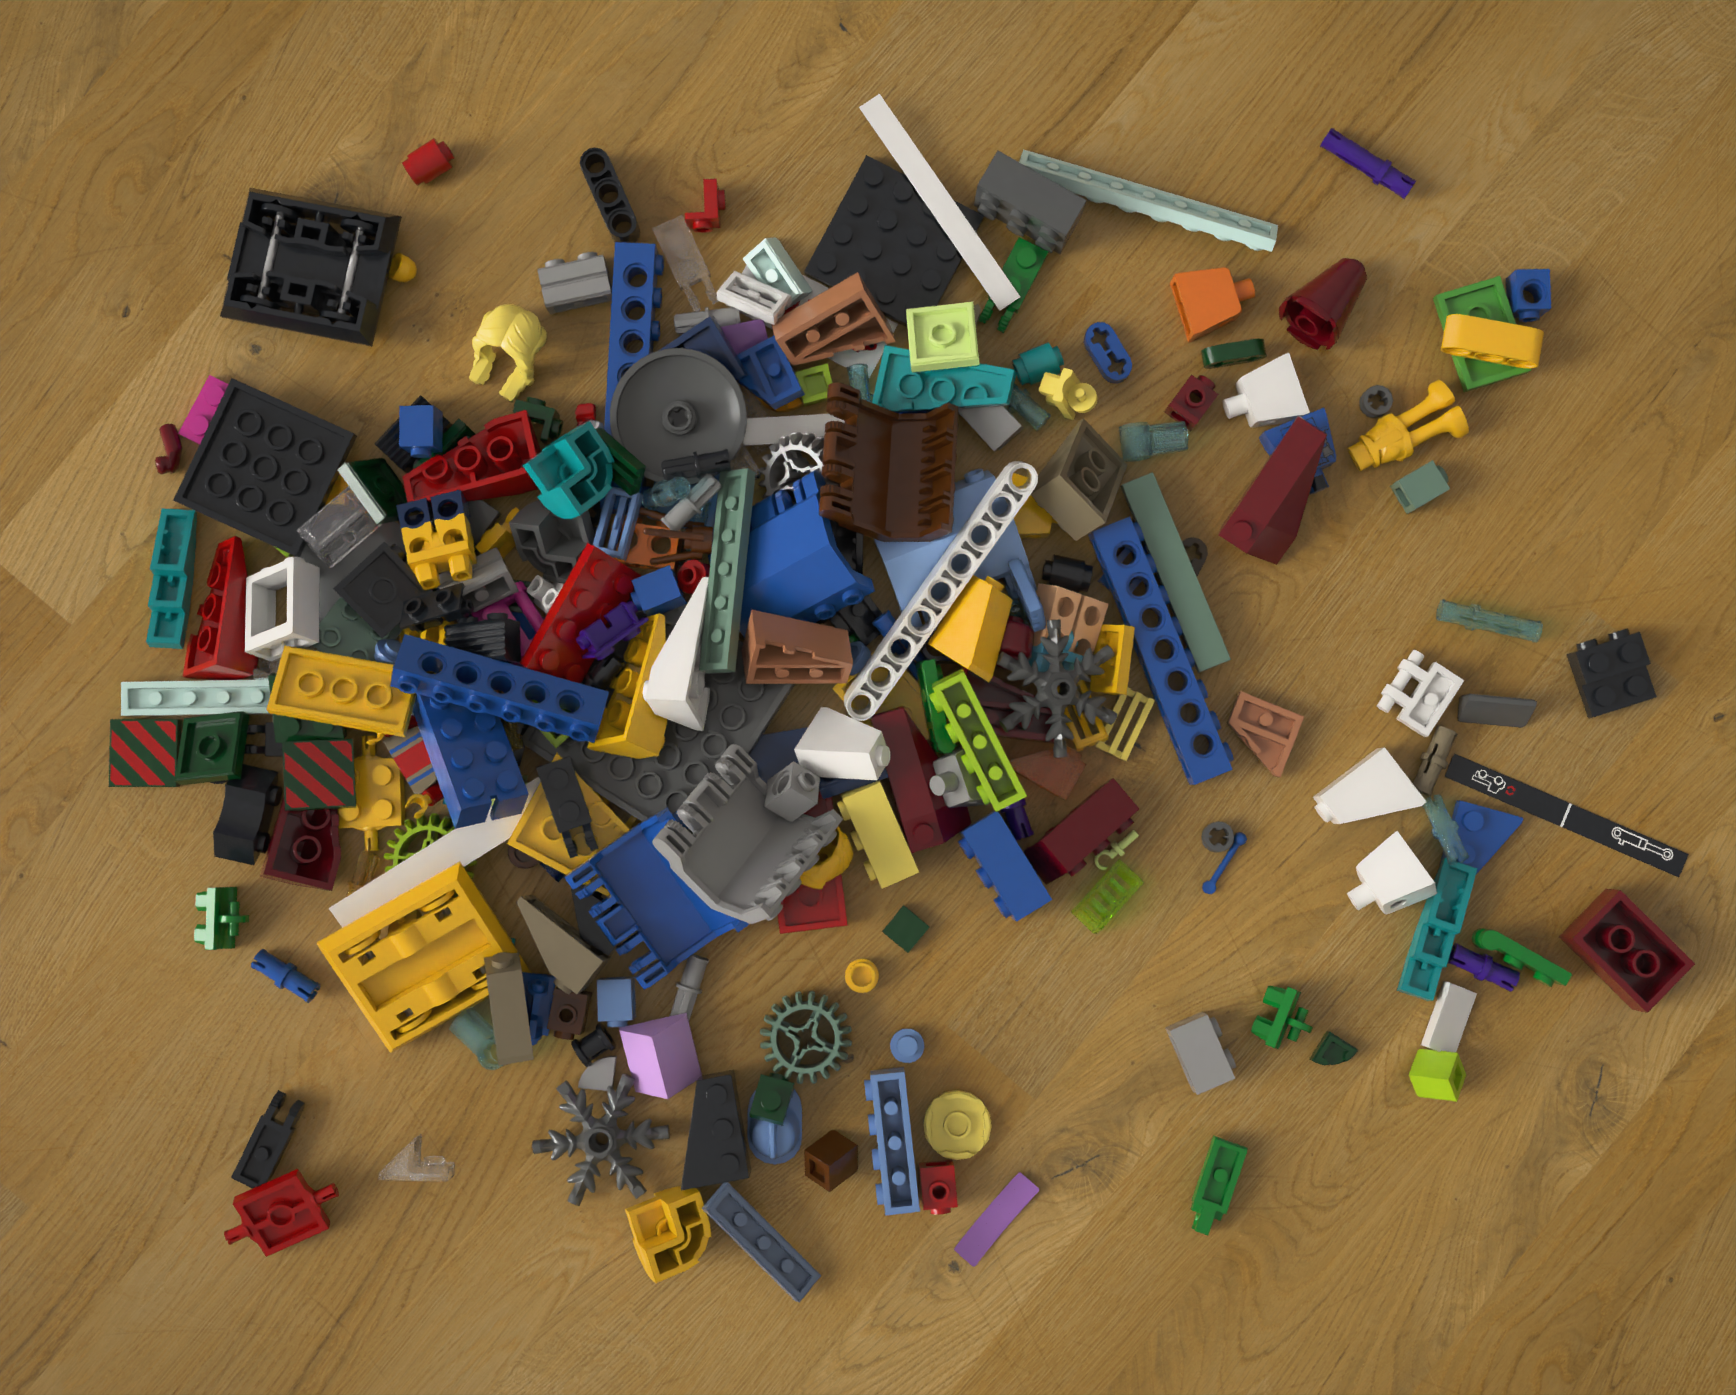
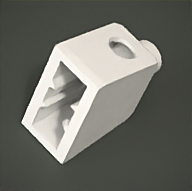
M1289 353L1242 376L1235 384L1238 395L1223 400V408L1227 418L1230 419L1245 414L1250 428L1283 424L1296 419L1298 415L1301 417L1310 413Z
M1396 831L1356 866L1357 875L1362 884L1347 893L1357 910L1375 901L1384 914H1390L1437 894L1434 880L1399 832Z

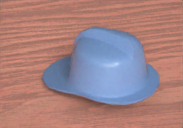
M794 1089L784 1124L781 1126L750 1117L749 1113L756 1093L755 1090L750 1097L748 1105L747 1138L749 1147L755 1157L764 1163L774 1165L785 1163L796 1155L801 1145L802 1105L800 1097Z

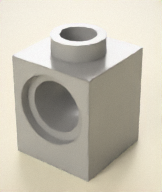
M793 761L767 781L764 807L793 822L818 804L820 777Z

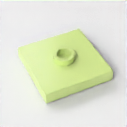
M973 302L906 309L912 373L980 365Z

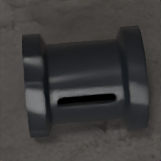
M601 1022L596 1025V1030L580 1040L574 1039L571 1041L576 1055L586 1067L592 1064L594 1058L608 1049L610 1051L616 1049L612 1036Z

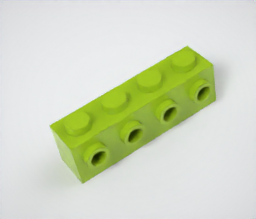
M963 668L932 683L934 692L929 694L930 699L937 712L944 711L950 723L945 725V728L954 744L960 741L966 753L960 757L969 775L976 772L981 782V785L976 788L984 804L991 803L995 812L1027 797Z

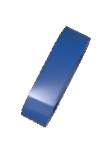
M1104 322L1092 324L1084 336V345L1087 352L1106 381L1114 384L1123 382L1128 378L1132 370L1131 358L1110 325ZM1097 331L1099 335L1104 333L1107 335L1104 341L1107 348L1106 351L1100 343L1093 344L1091 342L1094 332ZM1109 355L1112 356L1116 363L1122 362L1124 364L1121 375L1116 371L1111 373L1108 370L1112 364L1108 357Z

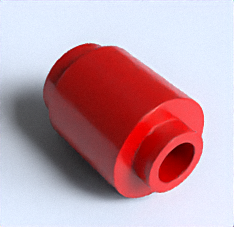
M433 138L408 154V159L402 162L413 182L418 186L423 182L428 184L453 168L450 161L455 157L444 141L438 143Z
M697 560L685 562L680 567L677 575L680 589L693 595L702 577H709L710 565Z

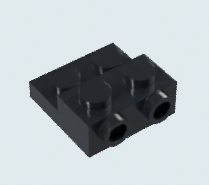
M385 542L333 588L382 639L400 623L404 601L433 592L431 589L424 590L412 569L405 563L407 560L406 554L395 543L389 547Z
M1628 628L1608 634L1610 641L1598 644L1595 638L1576 644L1578 651L1566 654L1588 718L1657 697L1646 665L1651 663L1640 632L1630 634Z

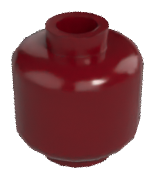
M1009 616L999 654L1005 652L1018 660L1019 652H1023L1029 662L1033 651L1034 631L1029 625L1024 624L1022 618ZM996 664V666H998V667H1000V668H1003V669H1006V668H1004V667H1002V666Z

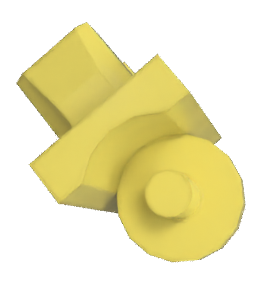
M1063 368L1061 376L1045 372L1039 392L1046 396L1048 405L1055 406L1060 410L1064 418L1074 420L1075 411L1086 413L1096 406L1098 400L1096 390L1087 383H1080L1073 370Z

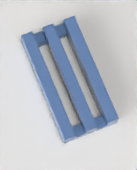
M612 487L605 497L593 546L613 558L626 561L644 495L637 493L630 496L623 489ZM618 495L621 498L612 525L608 546L604 548L606 533L616 496ZM629 498H630V499H631V502H630L628 514H627V517H626L624 529H623V532H622L620 544H619V547H618V551H615V550H616L617 543H618L620 531H621V528H622L624 516H625V513H626L628 501H629Z
M1016 558L1008 561L1012 584L1033 631L1037 632L1045 629L1046 621L1043 606L1022 560Z

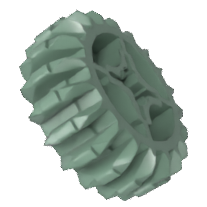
M801 991L795 992V1003H792L787 995L783 996L784 1009L776 1003L771 1007L773 1012L777 1014V1017L775 1018L771 1015H765L764 1021L772 1025V1028L764 1027L760 1029L761 1035L770 1036V1040L761 1042L760 1047L762 1049L772 1048V1052L765 1055V1061L768 1062L777 1058L778 1062L772 1070L777 1073L783 1066L786 1067L787 1071L784 1077L787 1080L791 1078L792 1072L798 1073V1084L803 1083L804 1074H809L811 1083L815 1084L817 1082L816 1072L818 1071L821 1072L824 1079L830 1078L826 1067L830 1065L835 1071H839L841 1066L835 1060L836 1056L843 1060L848 1058V1053L841 1050L840 1047H850L852 1045V1040L842 1038V1034H848L852 1031L851 1026L840 1027L839 1024L847 1019V1014L834 1015V1012L839 1008V1003L834 1002L829 1009L824 1006L828 1000V995L823 994L820 1003L814 1002L815 991H809L808 1001H803ZM803 1009L813 1010L810 1018L804 1024L797 1025L783 1020L792 1012ZM822 1015L832 1025L835 1035L834 1044L827 1042V1039L818 1033L817 1026ZM811 1022H815L811 1030V1037L816 1041L813 1044H810L808 1041V1045H804L801 1052H798L801 1044V1037L797 1035L798 1031L802 1030L804 1033L805 1029H809ZM778 1030L786 1033L785 1035L789 1036L794 1042L795 1048L790 1059L780 1048ZM809 1050L828 1053L823 1060L817 1063L799 1064L803 1055Z

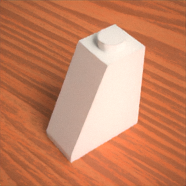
M828 707L820 708L794 749L799 765L819 777L878 780L884 768L890 762V749L886 746L882 731Z
M1385 747L1375 749L1313 796L1317 802L1315 806L1317 813L1325 822L1331 821L1333 824H1343L1420 807L1426 803V800Z

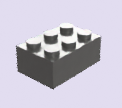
M997 150L977 185L974 206L978 208L977 211L984 215L985 218L990 220L997 218L1007 224V229L1015 235L1023 237L1025 234L1036 241L1035 244L1048 251V253L1055 251L1061 254L1080 221L1087 200Z

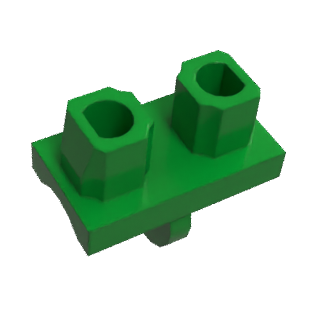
M209 887L207 891L197 893L195 907L198 911H206V924H197L194 929V941L205 945V950L235 948V936H239V923L249 922V915H239L240 902L237 901V887Z
M1268 986L1263 1003L1278 1008L1275 1020L1273 1022L1257 1015L1251 1028L1253 1034L1266 1041L1265 1045L1279 1049L1288 1025H1291L1287 1039L1297 1042L1301 1030L1311 1033L1313 1027L1304 1023L1309 1010L1299 1007L1295 1018H1292L1301 992L1287 987L1285 990L1280 987Z

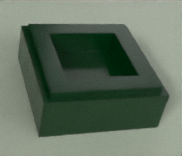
M903 905L882 932L909 953L930 926Z

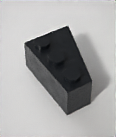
M734 1070L702 1075L697 1080L681 1190L750 1177L751 1165Z

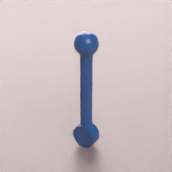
M1238 832L1234 835V843L1210 880L1203 883L1202 889L1205 893L1213 894L1216 891V882L1239 846L1244 845L1247 841L1244 833Z

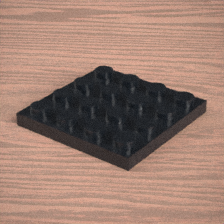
M866 155L804 272L805 275L830 288L858 272L883 314L907 327L906 309L937 306L963 257L907 176ZM954 200L977 233L984 220V215Z
M231 378L173 501L296 557H300L340 474L338 469L345 463L357 435Z

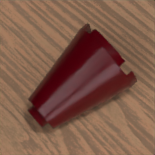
M1342 258L1288 296L1279 307L1281 321L1285 317L1290 324L1286 330L1300 343L1312 349L1318 350L1320 346H1327L1326 350L1331 349L1337 343L1367 280L1365 267L1356 259Z

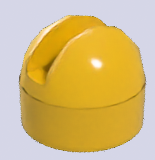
M401 253L395 254L392 258L388 277L403 283L413 279L417 273L415 262Z

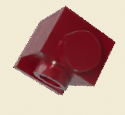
M1191 374L1164 412L1191 432L1219 395L1213 391L1216 387L1215 384L1203 375H1199L1196 378ZM1190 394H1196L1201 398V401L1199 403L1192 402L1189 397Z

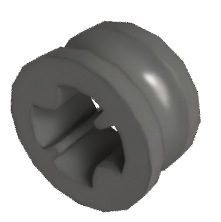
M1380 385L1372 386L1360 397V410L1367 417H1381L1390 410L1393 397L1386 387ZM1378 394L1382 397L1379 401H1383L1384 406L1380 405L1377 409H1373L1370 406L1373 402H1368V398Z
M1218 821L1210 823L1204 828L1201 839L1203 845L1209 851L1223 852L1233 844L1234 833L1229 825ZM1212 829L1215 831L1224 830L1226 836L1222 837L1226 839L1224 845L1221 843L1213 845L1210 842L1209 838L1213 836L1209 835Z

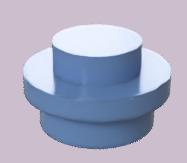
M394 639L379 640L375 646L374 658L376 662L394 665L401 643Z
M904 1028L893 1035L890 1049L898 1061L912 1063L923 1054L924 1040L916 1030Z

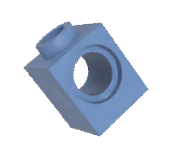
M635 976L604 977L597 980L598 1022L607 1021V1027L628 1026V1020L636 1018Z

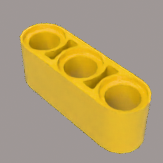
M1451 314L1446 317L1441 351L1454 356L1531 369L1539 366L1544 332L1537 328L1469 315Z

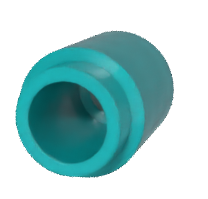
M1049 342L1018 354L1019 358L1012 360L1013 368L1017 372L1016 376L1021 385L1027 383L1033 385L1041 382L1045 372L1058 375L1061 373L1059 366L1064 365V360L1058 346L1052 348Z

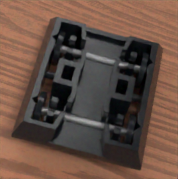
M249 188L228 272V283L220 317L372 347L402 217ZM302 218L315 219V221H313V220H308V219H302ZM323 221L340 224V227L347 232L343 231V234L338 233L329 223H324ZM283 229L288 235L281 234V230ZM266 296H268L272 301L266 300ZM281 307L293 309L294 312L281 311L280 309ZM304 312V313H309V314H314V315H320V316H319V317H312V316L302 315V313ZM346 312H349L353 317L346 315Z

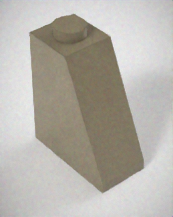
M500 952L492 957H485L484 963L498 1066L534 1060L519 952Z

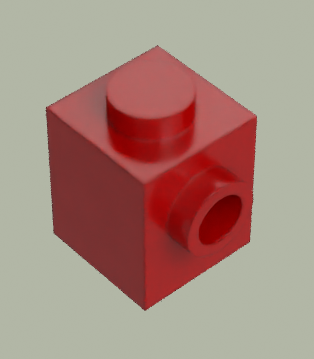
M953 1160L919 1163L923 1210H930V1214L934 1215L950 1213L951 1208L958 1207Z

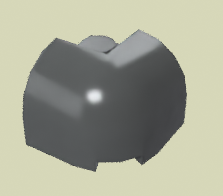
M540 500L525 506L509 522L522 562L528 560L534 568L544 573V579L556 583L566 582L587 543L593 545L597 527L592 526L588 510L575 518L563 519L549 511Z

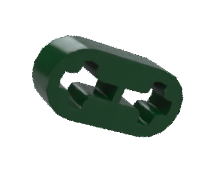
M1250 339L1220 344L1201 350L1205 369L1249 363L1267 357L1264 339Z

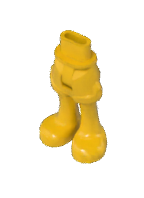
M1438 379L1430 383L1427 390L1428 396L1415 407L1397 416L1391 413L1379 418L1373 428L1365 435L1359 436V442L1347 448L1352 461L1359 471L1371 465L1376 468L1380 464L1394 460L1403 461L1413 455L1414 447L1438 434L1449 432L1455 438H1462L1469 433L1467 420L1459 406L1453 407L1437 419L1410 432L1407 430L1408 427L1429 414L1454 404L1455 397L1443 381Z

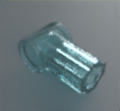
M1185 421L1149 425L1147 422H1137L1119 427L1122 458L1125 462L1141 461L1152 458L1153 455L1185 452L1188 450V431Z
M472 1007L462 1012L452 1022L449 1030L477 1056L478 1062L482 1067L495 1070L508 1065L498 1066V1061L491 1057L490 1049L495 1044L493 1027Z

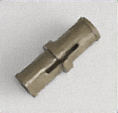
M1436 726V731L1427 752H1422L1420 757L1422 763L1413 782V785L1421 794L1431 796L1441 770L1446 769L1448 765L1446 758L1458 735L1453 730Z

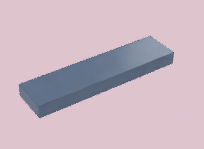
M724 1182L701 1208L794 1301L800 1303L821 1277L728 1182Z

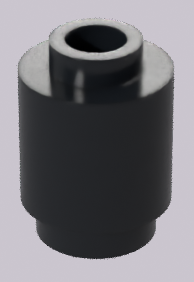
M1053 554L1051 561L1045 560L1041 579L1047 580V585L1059 586L1079 593V591L1088 592L1093 566L1085 564L1084 560Z

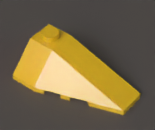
M659 613L648 616L649 620L640 626L642 631L630 640L624 653V660L627 662L626 666L618 678L614 677L609 686L615 690L607 707L604 709L595 742H589L588 749L636 759L659 756L660 750L665 743L664 734L667 719L654 714L647 701L644 700L643 686L645 681L649 680L651 667L666 642L664 615Z

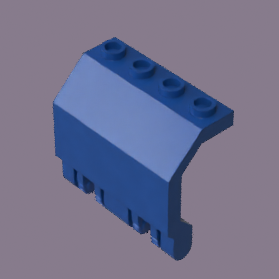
M818 470L812 471L802 477V480L799 479L793 483V492L797 504L794 505L788 492L785 489H781L752 506L739 630L744 638L751 610L816 623L833 617L837 611L848 605L860 603L865 596L875 591L872 579L854 571L837 548L830 520L819 515L820 490L822 486L826 485V481ZM711 554L708 555L709 563L711 562Z
M668 807L630 829L564 877L574 890L596 874L598 875V877L575 893L580 900L590 896L603 884L611 895L594 904L588 911L592 918L618 903L595 921L612 946L638 931L615 950L621 956L630 952L642 941L650 949L643 956L635 959L628 967L631 973L634 974L657 959L635 976L643 990L668 975L678 964L716 937L734 928L737 932H740L749 925L747 922L711 909L670 868L669 861L654 847L653 839L669 820H676L683 827L689 829L680 820L678 814H676L677 811L672 814Z

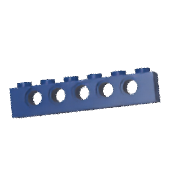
M407 634L403 637L395 660L390 683L391 687L398 688L404 693L420 694L433 698L440 703H452L466 707L476 713H488L501 717L508 722H520L534 726L544 732H556L570 736L576 741L592 743L595 742L609 694L605 690ZM426 671H432L436 674H429ZM460 681H468L470 682V684H465ZM494 690H500V691H503L504 693H503V694L497 693V692H495ZM529 700H535L539 703H532ZM562 709H568L573 713L565 712Z

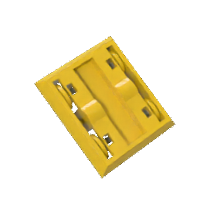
M460 861L317 942L318 947L390 1053L489 998L484 958L492 957L500 952H518L506 930ZM418 908L421 910V912H427V911H430V910H431V912H429V913L425 914L424 916H422V914L420 913V911L418 910ZM442 911L444 917L439 920V913ZM389 925L387 936L380 940L378 937L381 934V929ZM519 953L522 972L531 973Z

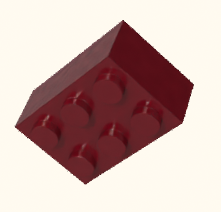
M1605 889L1559 936L1632 1010L1648 1013L1695 965L1621 890Z

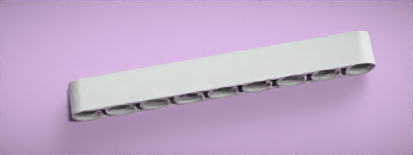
M1013 461L1004 467L849 686L844 695V705L848 714L853 719L865 721L876 713L1038 483V474L1032 465L1022 461ZM1024 468L1027 471L1028 479L1024 485L1016 487L1012 482V475L1017 469ZM998 497H1005L1008 503L1006 511L1003 514L995 515L992 511L993 501ZM979 525H984L988 531L986 539L983 542L974 543L971 538L973 529ZM958 554H965L968 559L967 566L961 571H954L951 567L952 559ZM939 582L946 583L948 586L947 594L941 599L932 598V587ZM917 611H926L928 614L927 622L921 627L912 626V615ZM898 639H905L908 641L907 651L901 655L893 654L891 652L893 642ZM878 667H885L889 670L888 677L883 682L871 680L872 672ZM858 695H865L869 698V703L865 709L855 710L851 707L852 700Z

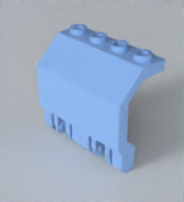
M972 470L964 475L965 479L955 482L952 533L931 542H882L874 539L901 613L995 482L996 478L989 470ZM998 497L993 501L992 511L995 515L1003 514L1006 511L1008 504L1005 497ZM1014 518L974 573L976 577L985 580L987 576L995 580L1003 578L1007 594L1012 600L1019 597L1011 581L1012 577L1008 561L1016 558L1022 560L1035 591L1037 590ZM984 525L975 527L971 533L972 541L974 543L983 542L988 535L987 528ZM965 554L956 555L951 561L952 569L954 571L963 570L968 563L967 556ZM944 582L936 583L931 589V595L934 599H941L948 592V586ZM918 611L911 618V624L915 627L923 626ZM921 611L923 619L926 623L928 620V614L926 611Z

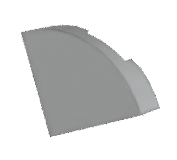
M617 1056L603 1057L588 1066L579 1080L578 1088L607 1091L608 1086L613 1088Z

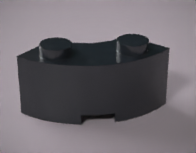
M243 764L241 779L227 781L225 784L223 808L219 821L213 831L214 857L255 865L260 853L267 852L271 839L268 831L274 807L279 805L282 797V787L278 786L277 771Z

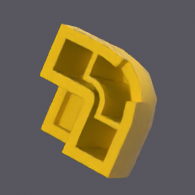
M681 1186L664 1189L654 1193L655 1197L625 1209L634 1236L632 1240L646 1273L655 1283L689 1270L699 1263L698 1259L706 1250L709 1237H711L710 1222L707 1213L701 1209L704 1203L700 1191L696 1188L681 1190Z

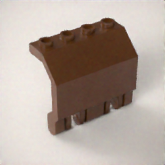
M843 383L829 384L826 412L844 420L845 423L839 421L825 423L826 434L824 435L822 461L824 466H822V475L829 478V480L840 483V487L830 484L821 487L819 515L838 522L840 527L882 542H931L952 533L959 407L948 402L928 413L899 414L862 399L860 390Z

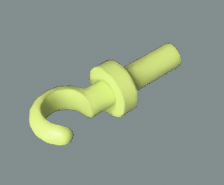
M1132 830L1119 843L1113 841L1111 843L1113 847L1111 850L1105 849L1095 856V865L1101 870H1106L1108 867L1101 866L1098 858L1103 854L1110 856L1112 859L1118 854L1122 857L1125 854L1124 849L1139 837V834Z

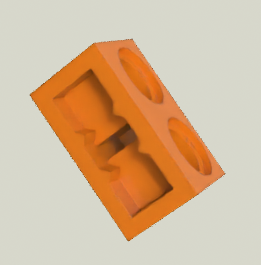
M624 516L622 528H621V531H620V535H619V539H618V543H617V546H616V550H615V551H618V547H619V544H620V540H621V536H622V532H623V529H624V525H625V521H626V517H627V516ZM637 518L634 534L638 537L637 544L629 549L626 561L618 558L614 559L628 567L654 571L670 565L677 574L679 561L652 565L650 560L680 553L682 539L646 535L643 533L644 528L670 529L662 521H656V525L652 526L642 524L643 519ZM661 538H667L671 541V548L665 554L654 552V544Z

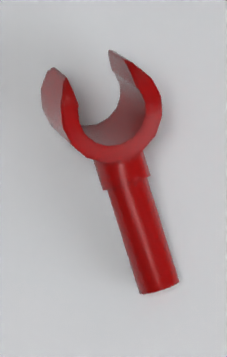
M586 403L577 406L575 410L577 427L589 420L596 421L595 404Z

